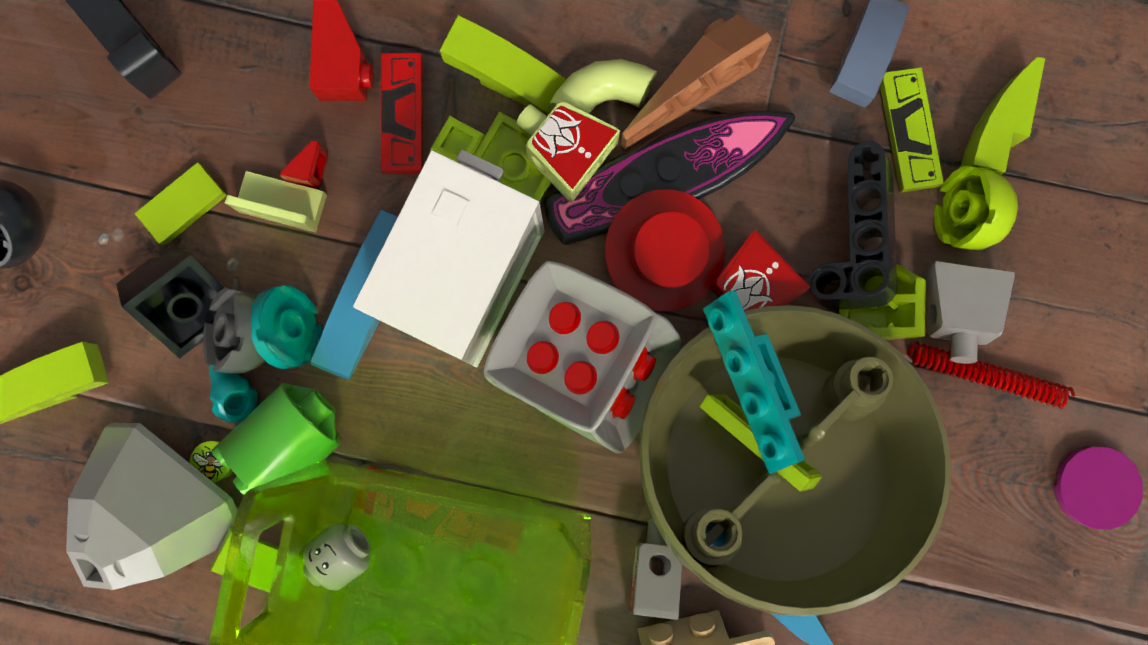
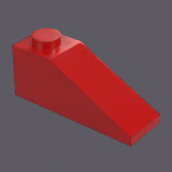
M313 0L310 64L311 91L319 101H367V88H373L374 84L373 65L367 62L339 1Z

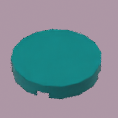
M287 285L272 287L258 294L251 304L252 314L250 319L252 327L251 338L257 352L268 364L279 369H293L309 363L322 335L321 323L317 324L314 316L315 313H318L314 303L303 291Z

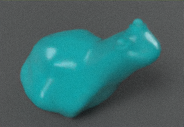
M209 365L210 399L213 402L211 407L213 414L228 423L242 421L256 408L258 401L257 391L250 387L247 379L237 373L215 372L212 370L215 366Z

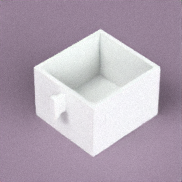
M464 150L460 151L456 159L457 162L431 151L353 308L478 368L545 231L540 203L525 194L497 182L504 171L496 165Z

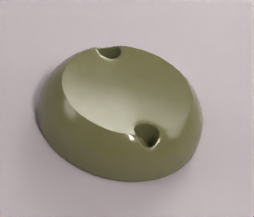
M785 305L746 310L744 312L754 336L768 334L801 413L800 416L789 420L805 460L822 473L821 476L823 477L814 489L800 492L779 473L769 474L765 462L699 407L707 395L721 394L727 395L742 408L710 327H708L689 341L671 360L657 381L647 403L639 443L640 476L646 504L655 526L674 555L701 582L721 595L749 608L787 616H817L852 609L876 599L905 578L929 550L939 531L947 507L951 483L949 445L939 409L928 387L904 356L880 335L860 323L839 314L812 307ZM870 384V391L863 392V390ZM708 523H716V525L705 535V530ZM725 531L726 539L723 546L709 547Z

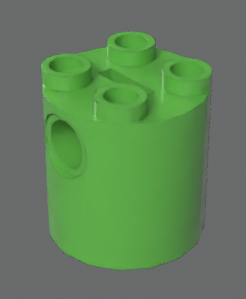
M283 382L211 451L213 456L222 465L231 468L237 477L233 480V483L243 495L252 499L258 494L270 505H275L341 444V436L335 428V414L337 412L332 404L317 390Z

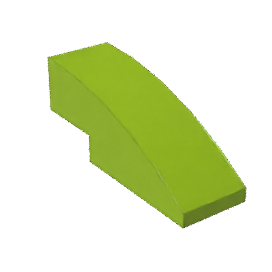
M459 15L440 49L443 62L478 78L481 85L525 106L533 105L546 116L552 111L549 103L555 92L566 81L564 77L527 52Z
M1036 57L1007 82L990 102L973 130L960 168L963 166L982 167L997 172L1000 175L1006 172L1010 148L1030 137L1045 58Z
M80 342L32 360L1 375L0 424L77 398L79 393L108 384L109 380L98 344Z

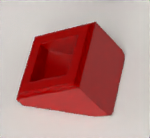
M312 140L281 171L280 176L287 182L318 190L321 186L329 154L319 142Z

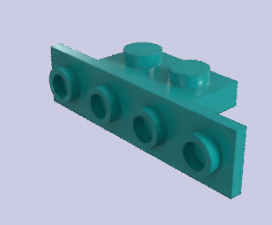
M736 290L728 291L704 307L703 310L759 447V452L763 457L769 474L805 460L789 420L800 416L801 413L768 334L754 336Z

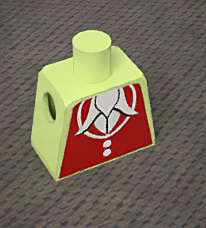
M560 101L548 116L529 104L522 111L516 122L519 127L532 135L525 146L527 158L571 203L618 144L620 130L564 101Z

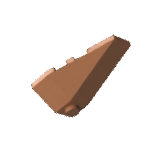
M738 14L726 22L723 18H720L710 24L703 31L704 35L624 130L621 138L623 149H629L757 69L772 40L768 32Z

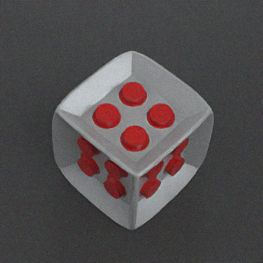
M546 261L528 281L500 329L488 354L484 367V376L497 388L528 403L555 421L615 453H622L641 430L645 409L653 389L668 364L679 353L682 342L680 335L667 318L655 313L636 298L573 267L558 262Z

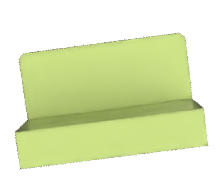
M246 171L238 198L227 195L225 204L242 214L316 233L327 194L321 190Z

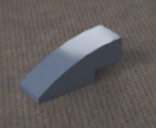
M868 0L841 59V65L829 89L830 93L864 108L870 104L875 98L896 48L908 14L909 5L897 0Z

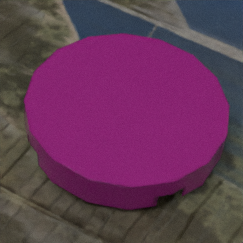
M1085 446L1071 452L1059 464L1056 472L1059 473L1057 484H1054V495L1060 509L1073 522L1091 529L1111 530L1126 524L1138 512L1143 498V482L1136 465L1124 453L1110 447Z

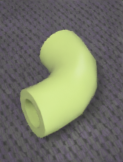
M624 59L595 61L573 72L555 92L549 107L553 110L560 101H564L589 114L595 106L605 101L620 100L640 108L652 88L657 71L648 66Z

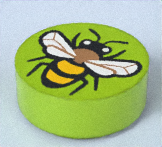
M220 441L201 443L194 449L190 457V464L213 483L227 479L233 472L231 468L222 465L212 454L211 450Z

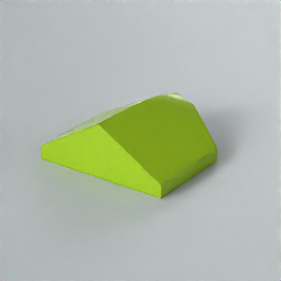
M896 264L897 291L891 302L880 307L839 310V315L860 323L880 335L884 340L925 337L926 280ZM875 276L870 278L865 284V290L874 291L882 285L884 277Z

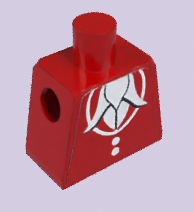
M756 230L743 242L710 286V289L718 298L728 291L736 290L744 311L766 306H785L810 288Z

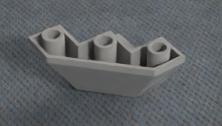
M110 423L104 428L68 498L66 552L84 587L115 590L165 577L218 550L229 528L246 533L239 516V510L234 504L232 497L141 423Z

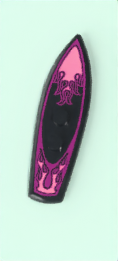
M742 110L709 116L662 133L602 164L572 203L559 190L544 199V209L549 226L562 244L570 245L608 233L613 219L621 208L641 194L654 190H675L687 193L699 200L735 181L763 160L781 141L795 121V115L789 112L770 110Z

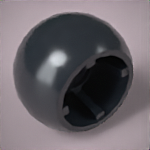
M0 179V269H6L24 263L31 259L38 251L45 237L46 219L39 202L30 192L13 182Z

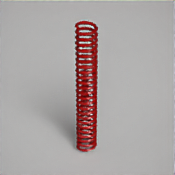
M919 341L910 347L907 354L911 356L914 348L918 346L912 360L914 366L919 363L920 368L925 365L926 369L931 367L932 371L938 370L939 373L944 371L945 375L950 373L952 377L956 375L958 379L963 376L964 381L968 379L971 383L976 381L977 385L982 382L983 386L995 387L996 390L1001 388L1002 392L1007 390L1008 394L1014 393L1015 396L1020 394L1021 398L1026 396L1028 400L1031 398L1034 402L1039 400L1040 403L1052 404L1053 407L1058 406L1059 409L1066 406L1069 391H1071V396L1075 397L1072 387L1060 385L1059 383L1054 384L1052 381L1041 380L1039 377L1028 376V374H1022L1008 368L1003 369L1002 366L990 365L989 362L984 363L982 360L975 362L974 365L973 363H968L967 365L951 361L950 357L947 359V355L950 356L951 351L939 350L938 347L933 348L932 345L920 344Z

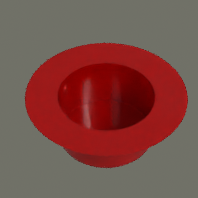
M654 190L635 197L616 214L606 236L605 259L609 274L619 290L641 301L652 310L674 311L691 306L711 290L710 286L722 272L725 259V241L716 217L700 200L680 191Z

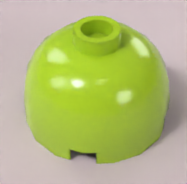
M963 166L952 172L940 189L941 192L946 193L943 198V208L935 204L934 226L942 242L961 249L983 250L1001 242L1009 234L1016 221L1018 211L1017 194L1010 182L997 172L982 167Z

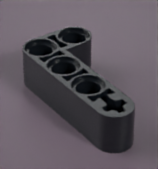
M65 0L108 51L109 55L107 58L116 70L149 99L155 97L182 75L178 67L122 0Z
M865 141L856 145L848 157L850 261L820 265L809 276L808 284L812 294L823 306L832 310L884 306L893 300L897 291L893 168L885 150L880 144L874 141ZM870 163H872L871 175L874 180H870L869 176L866 173V171L870 169ZM874 198L881 199V202L875 209L863 210L865 203ZM873 237L882 238L881 244L876 249L864 250V245L869 239ZM875 276L884 277L883 283L878 289L874 291L865 290V284L870 278ZM832 280H840V287L836 292L829 295L823 293L827 283Z

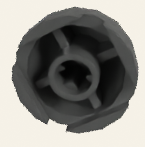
M224 288L217 293L211 302L209 310L217 312L213 324L205 323L203 352L206 364L215 366L212 369L213 371L245 373L261 366L265 362L257 352L251 338V304L257 295L241 290Z

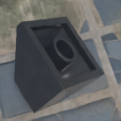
M190 251L150 258L116 283L121 307L179 359L203 341L205 323L213 324L217 312L209 310L211 302L219 291L226 288Z

